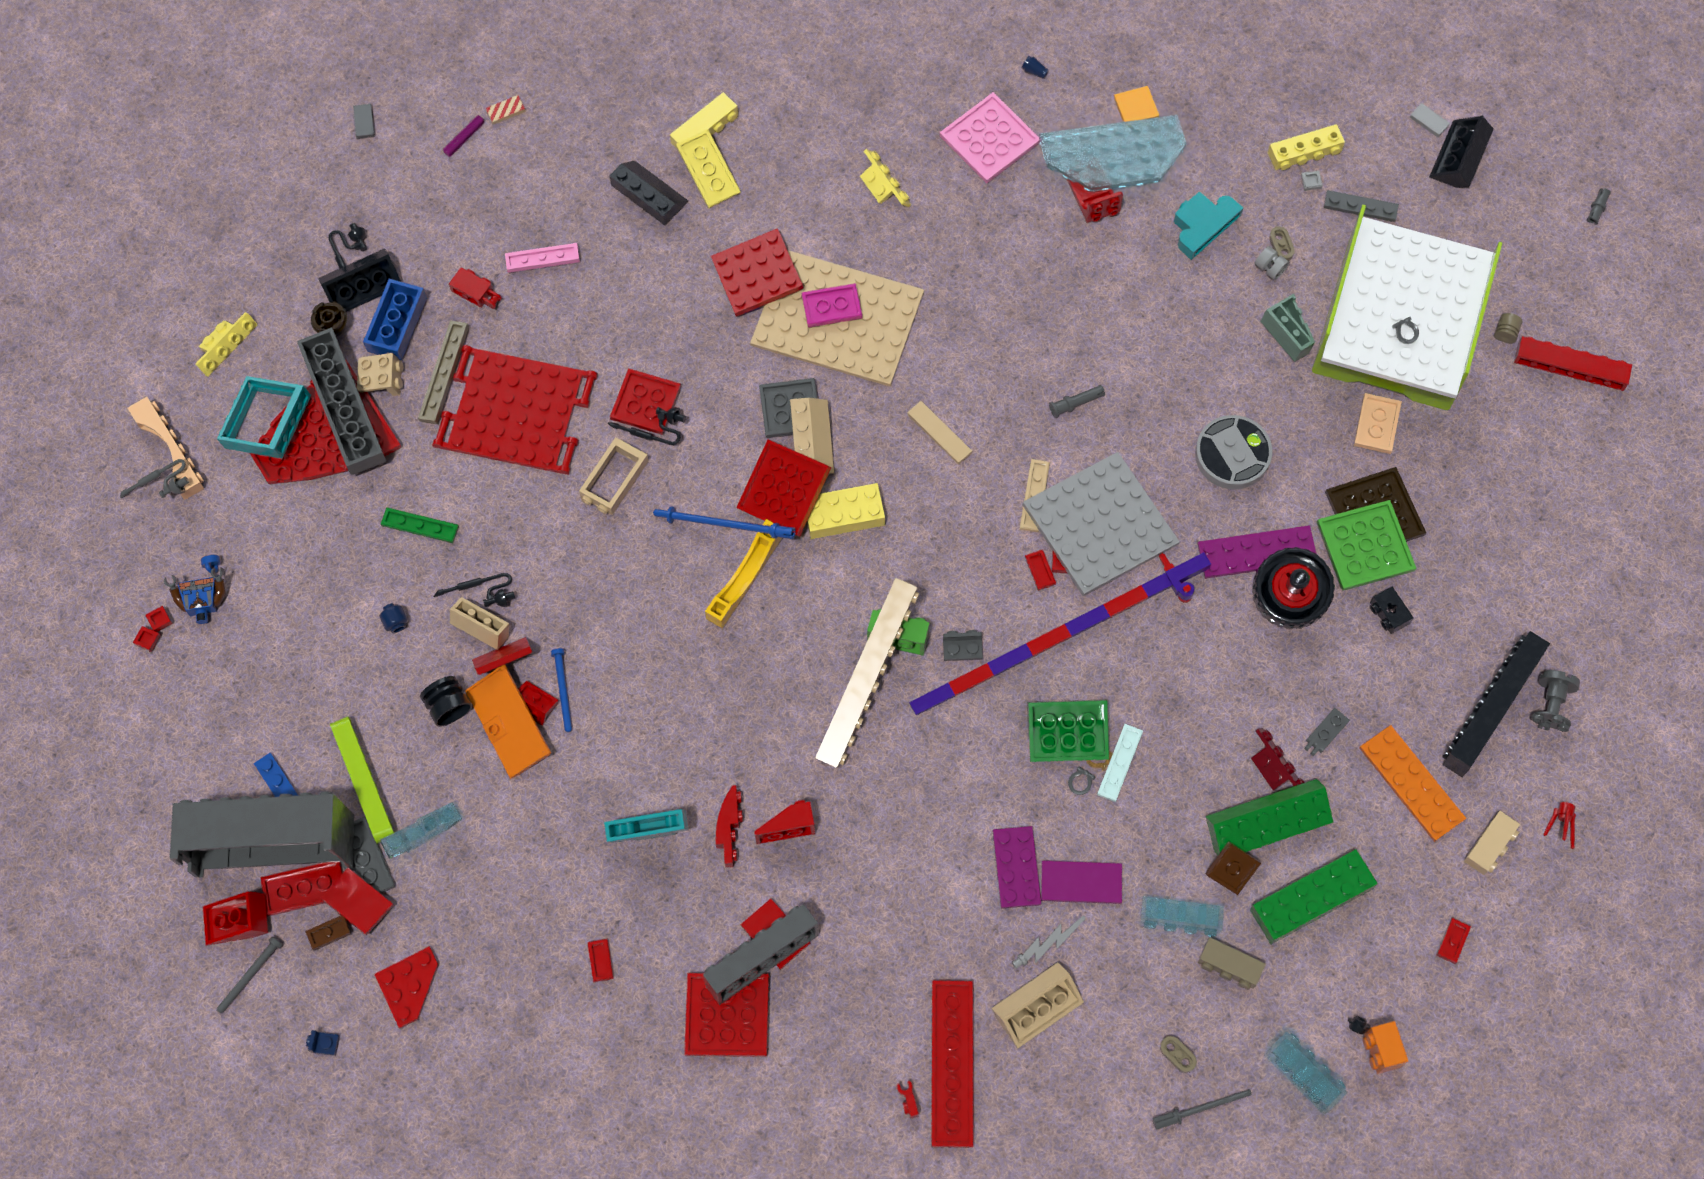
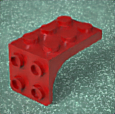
M1099 161L1065 172L1068 184L1087 223L1091 221L1097 222L1103 217L1114 216L1120 212L1123 193L1121 191L1113 192Z

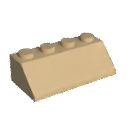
M816 398L790 399L794 451L832 467L829 474H834L828 400Z
M1056 963L995 1005L992 1010L1010 1039L1019 1048L1084 1002L1070 974L1059 963Z

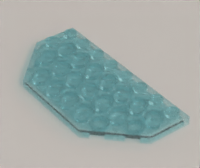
M1178 115L1039 134L1046 166L1051 170L1055 169L1061 172L1062 176L1070 181L1082 184L1090 192L1160 182L1164 174L1171 168L1179 154L1186 147V140Z

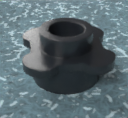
M1356 1016L1353 1019L1348 1018L1347 1020L1350 1023L1349 1028L1355 1033L1364 1034L1366 1029L1371 1028L1369 1024H1366L1367 1021L1360 1016Z

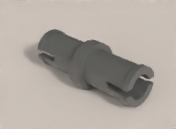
M1603 188L1599 189L1596 200L1592 202V209L1587 222L1594 223L1595 225L1598 224L1602 212L1606 209V202L1611 194L1610 190L1606 188L1604 190Z

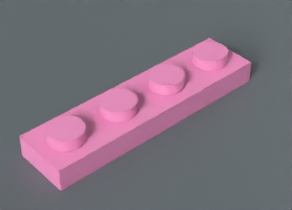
M577 243L505 253L508 273L580 262Z

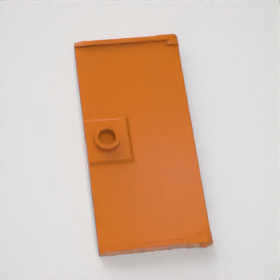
M506 664L497 667L465 690L510 779L520 775L551 754Z

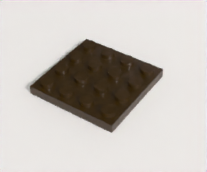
M1397 467L1326 489L1325 491L1335 515L1390 500L1406 542L1426 535V530Z

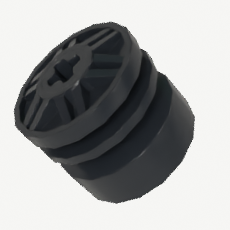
M455 676L438 679L427 686L420 694V698L425 703L426 709L430 710L429 714L436 726H447L465 716L472 708L466 694L461 693L462 688Z

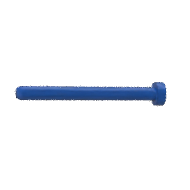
M558 648L551 650V657L555 658L564 730L571 732L572 723L562 659L565 652L564 649Z

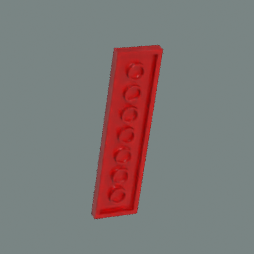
M932 981L931 1147L973 1148V981Z

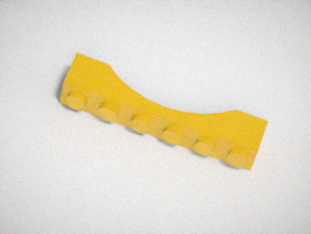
M766 519L763 525L771 526L773 523ZM757 532L737 571L725 587L713 598L706 609L705 615L708 621L723 629L780 543L781 537L775 539L770 534Z

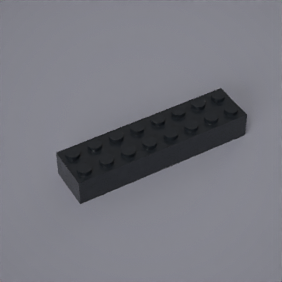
M1531 631L1526 636L1522 634L1463 724L1461 730L1452 741V744L1442 757L1445 759L1442 764L1443 766L1462 778L1464 777L1551 643Z

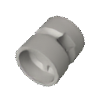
M1268 246L1261 252L1254 264L1262 271L1266 270V274L1275 281L1285 272L1290 262L1282 255L1278 256V252Z

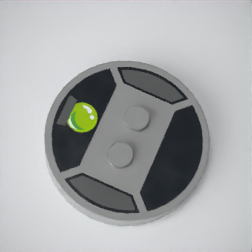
M1238 415L1222 416L1208 423L1201 431L1195 448L1196 463L1201 473L1210 482L1226 489L1247 488L1257 483L1268 470L1272 458L1271 441L1266 431L1255 421Z

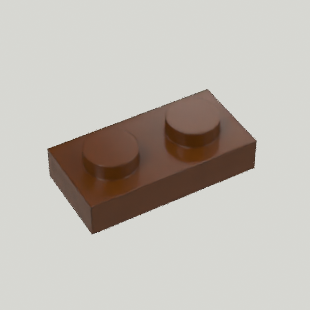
M338 916L305 931L313 951L351 935L347 921L342 916Z

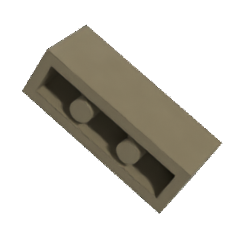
M1210 937L1198 961L1199 964H1202L1201 968L1204 970L1219 972V976L1223 979L1238 981L1239 986L1248 990L1256 987L1266 963Z

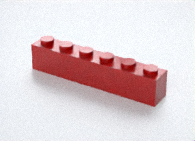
M1523 336L1517 345L1514 359L1516 364L1624 391L1629 384L1633 365L1623 360H1613L1607 356L1590 354L1588 351H1578L1568 346H1559L1549 341L1543 342L1535 340L1533 337Z

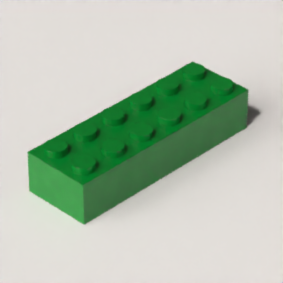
M1317 779L1206 816L1213 849L1217 855L1220 854L1228 842L1248 852L1334 823L1326 787Z
M1357 849L1255 903L1250 911L1270 945L1373 890L1378 883Z

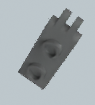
M1334 708L1306 740L1308 745L1304 749L1308 751L1313 746L1315 749L1311 752L1312 756L1318 751L1322 753L1348 724L1350 719Z

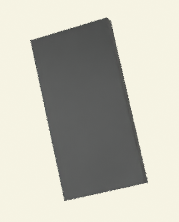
M364 816L354 821L353 869L350 870L382 894L395 888V884Z

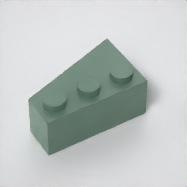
M1292 294L1266 309L1260 322L1292 360L1296 362L1309 354L1315 341L1307 323L1302 318L1301 308H1298L1296 304L1295 294Z

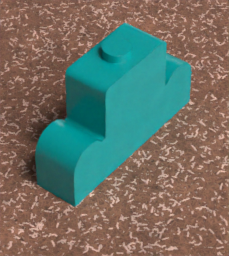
M1198 192L1189 201L1185 200L1180 205L1179 210L1176 211L1174 223L1183 230L1179 235L1177 244L1179 250L1190 260L1195 258L1242 215L1243 207L1227 195L1221 196L1216 205L1201 192Z
M684 809L604 822L606 840L610 843L652 839L676 835L677 832L689 830L687 814Z

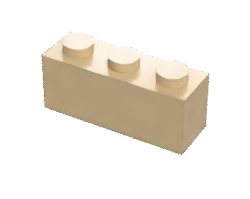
M461 597L450 608V624L498 650L509 638L508 622Z
M1499 811L1464 862L1482 875H1485L1488 871L1492 873L1498 864L1495 860L1498 856L1503 857L1509 848L1506 844L1509 840L1513 842L1519 834L1517 828L1520 824L1502 811Z

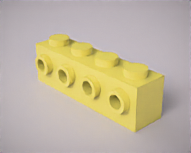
M1336 124L1269 145L1267 153L1275 170H1286L1295 164L1303 165L1308 160H1320L1329 154L1337 155L1342 151L1345 141Z

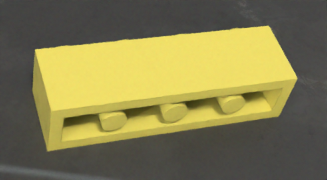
M725 93L720 94L670 134L671 144L676 147L677 143L706 129L709 130L711 136L716 132H721L724 125L728 122H733L737 118V105Z

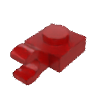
M907 1081L909 1088L905 1091L901 1089L899 1083L897 1084V1091L906 1100V1102L902 1103L905 1115L909 1114L910 1119L917 1118L919 1113L912 1092L911 1081Z

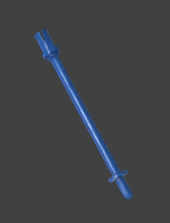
M672 506L669 507L668 511L661 509L653 511L654 516L667 518L668 523H673L676 519L767 533L775 539L781 537L793 540L795 537V532H792L795 531L794 527L780 526L778 523L766 526L676 512V509Z

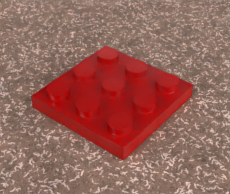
M628 368L610 414V420L663 435L665 430L659 427L656 409L660 407L662 410L668 411L674 407L681 389V383ZM665 416V420H663L662 424L666 427L668 421Z

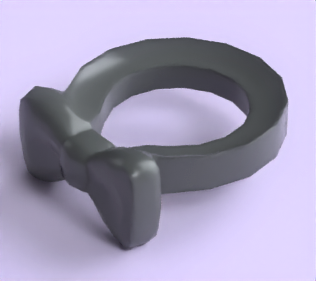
M1407 317L1392 325L1393 329L1396 328L1397 338L1404 344H1411L1419 337V329L1415 323L1411 322V317ZM1402 324H1406L1413 329L1414 336L1412 339L1407 340L1402 337Z
M1078 766V771L1069 777L1068 786L1074 794L1084 795L1091 789L1092 779L1094 780L1095 776ZM1084 774L1087 776V788L1083 791H1077L1073 788L1072 781L1075 777Z

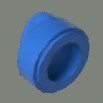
M208 555L201 558L202 567L206 568L209 573H211V567H215V572H218V565L221 564L218 555Z

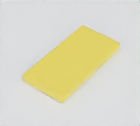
M708 129L676 144V148L708 208L741 193Z

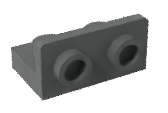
M969 630L966 633L949 631L943 634L944 661L983 660L982 632H977L976 630Z

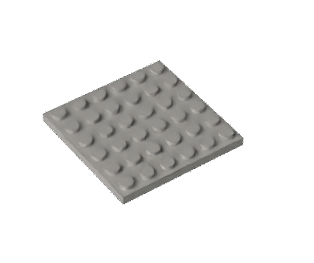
M1118 452L1023 501L1022 504L1082 596L1143 565L1180 543Z

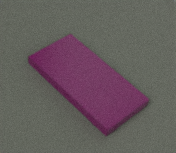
M1042 861L1041 901L1122 904V864Z

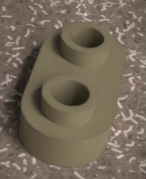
M1280 226L1273 228L1269 236L1273 249L1278 252V256L1282 255L1288 261L1291 260L1295 249L1288 231ZM1285 251L1287 252V255H1284L1281 252Z
M1168 1036L1163 1039L1160 1045L1161 1053L1180 1072H1191L1197 1063L1194 1054L1176 1037ZM1168 1044H1172L1174 1046L1173 1051H1169L1167 1049ZM1183 1059H1187L1189 1061L1188 1066H1184L1182 1064Z

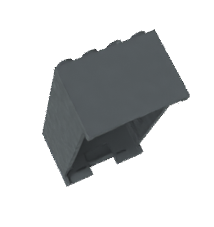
M329 791L320 792L318 795L300 793V796H292L291 794H281L280 797L261 795L260 798L242 796L236 800L228 797L220 798L219 801H212L211 799H200V802L181 800L180 803H173L170 860L177 865H183V861L188 864L187 872L195 878L203 877L204 869L343 862L344 869H353L355 815Z

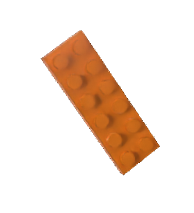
M1391 725L1360 746L1359 749L1434 842L1467 819Z

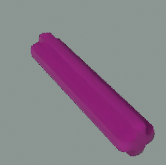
M477 115L443 148L445 155L448 157L452 156L484 124V119Z

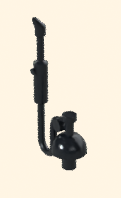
M356 223L350 224L351 231L348 233V237L353 242H356L352 246L347 244L343 233L339 230L330 232L328 236L339 268L346 265L332 240L334 234L340 235L344 246L348 249L367 250V246L362 241L366 235L365 229L358 227ZM349 282V285L353 290V294L356 293L355 287L352 285L351 282Z
M660 407L656 409L659 427L662 430L676 434L677 439L674 442L655 437L652 433L633 427L630 429L613 422H608V425L615 429L630 432L631 435L651 441L653 439L668 445H676L681 439L680 433L677 430L663 426L662 422L666 416L667 421L671 425H676L678 421L684 423L686 416L680 414V408L672 407L668 411L662 410Z
M508 573L458 583L455 587L437 590L433 596L438 597L454 590H465L482 585L483 582L505 576L508 578L507 582L488 589L487 597L483 600L484 606L487 607L489 604L496 603L500 607H508L507 601L515 599L513 591L504 594L503 589L495 593V598L491 595L492 590L506 587L512 582V577Z

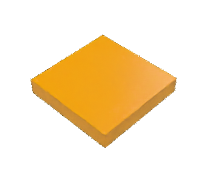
M1148 86L1114 94V100L1125 127L1159 118L1158 110Z

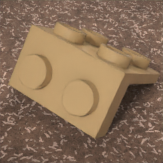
M393 353L359 358L358 391L368 392L386 389L393 396H401V388L403 387L401 372L403 371L402 361Z

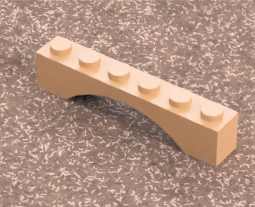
M145 397L129 406L128 410L140 429L149 431L166 442L171 451L173 462L177 459L185 461V469L176 475L179 480L185 476L189 480V483L184 486L185 492L180 494L182 498L186 500L203 490L204 487L201 484L204 482L199 472L194 473L192 470L195 468L190 458L186 459L184 457V454H186L185 449L181 443L176 444L175 440L178 438L172 429L168 431L166 426L169 424L163 415L159 416L157 413L160 409L155 401L150 402L148 397ZM182 463L174 465L173 472L180 469Z

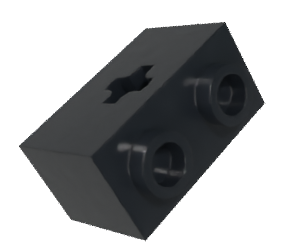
M1393 586L1375 595L1370 601L1371 611L1375 615L1378 614L1383 629L1388 630L1390 634L1411 624L1414 619Z

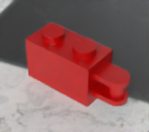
M460 267L449 282L451 292L480 308L485 304L495 309L496 303L502 300V297L493 291L491 282L488 279L476 276L470 269L465 270Z

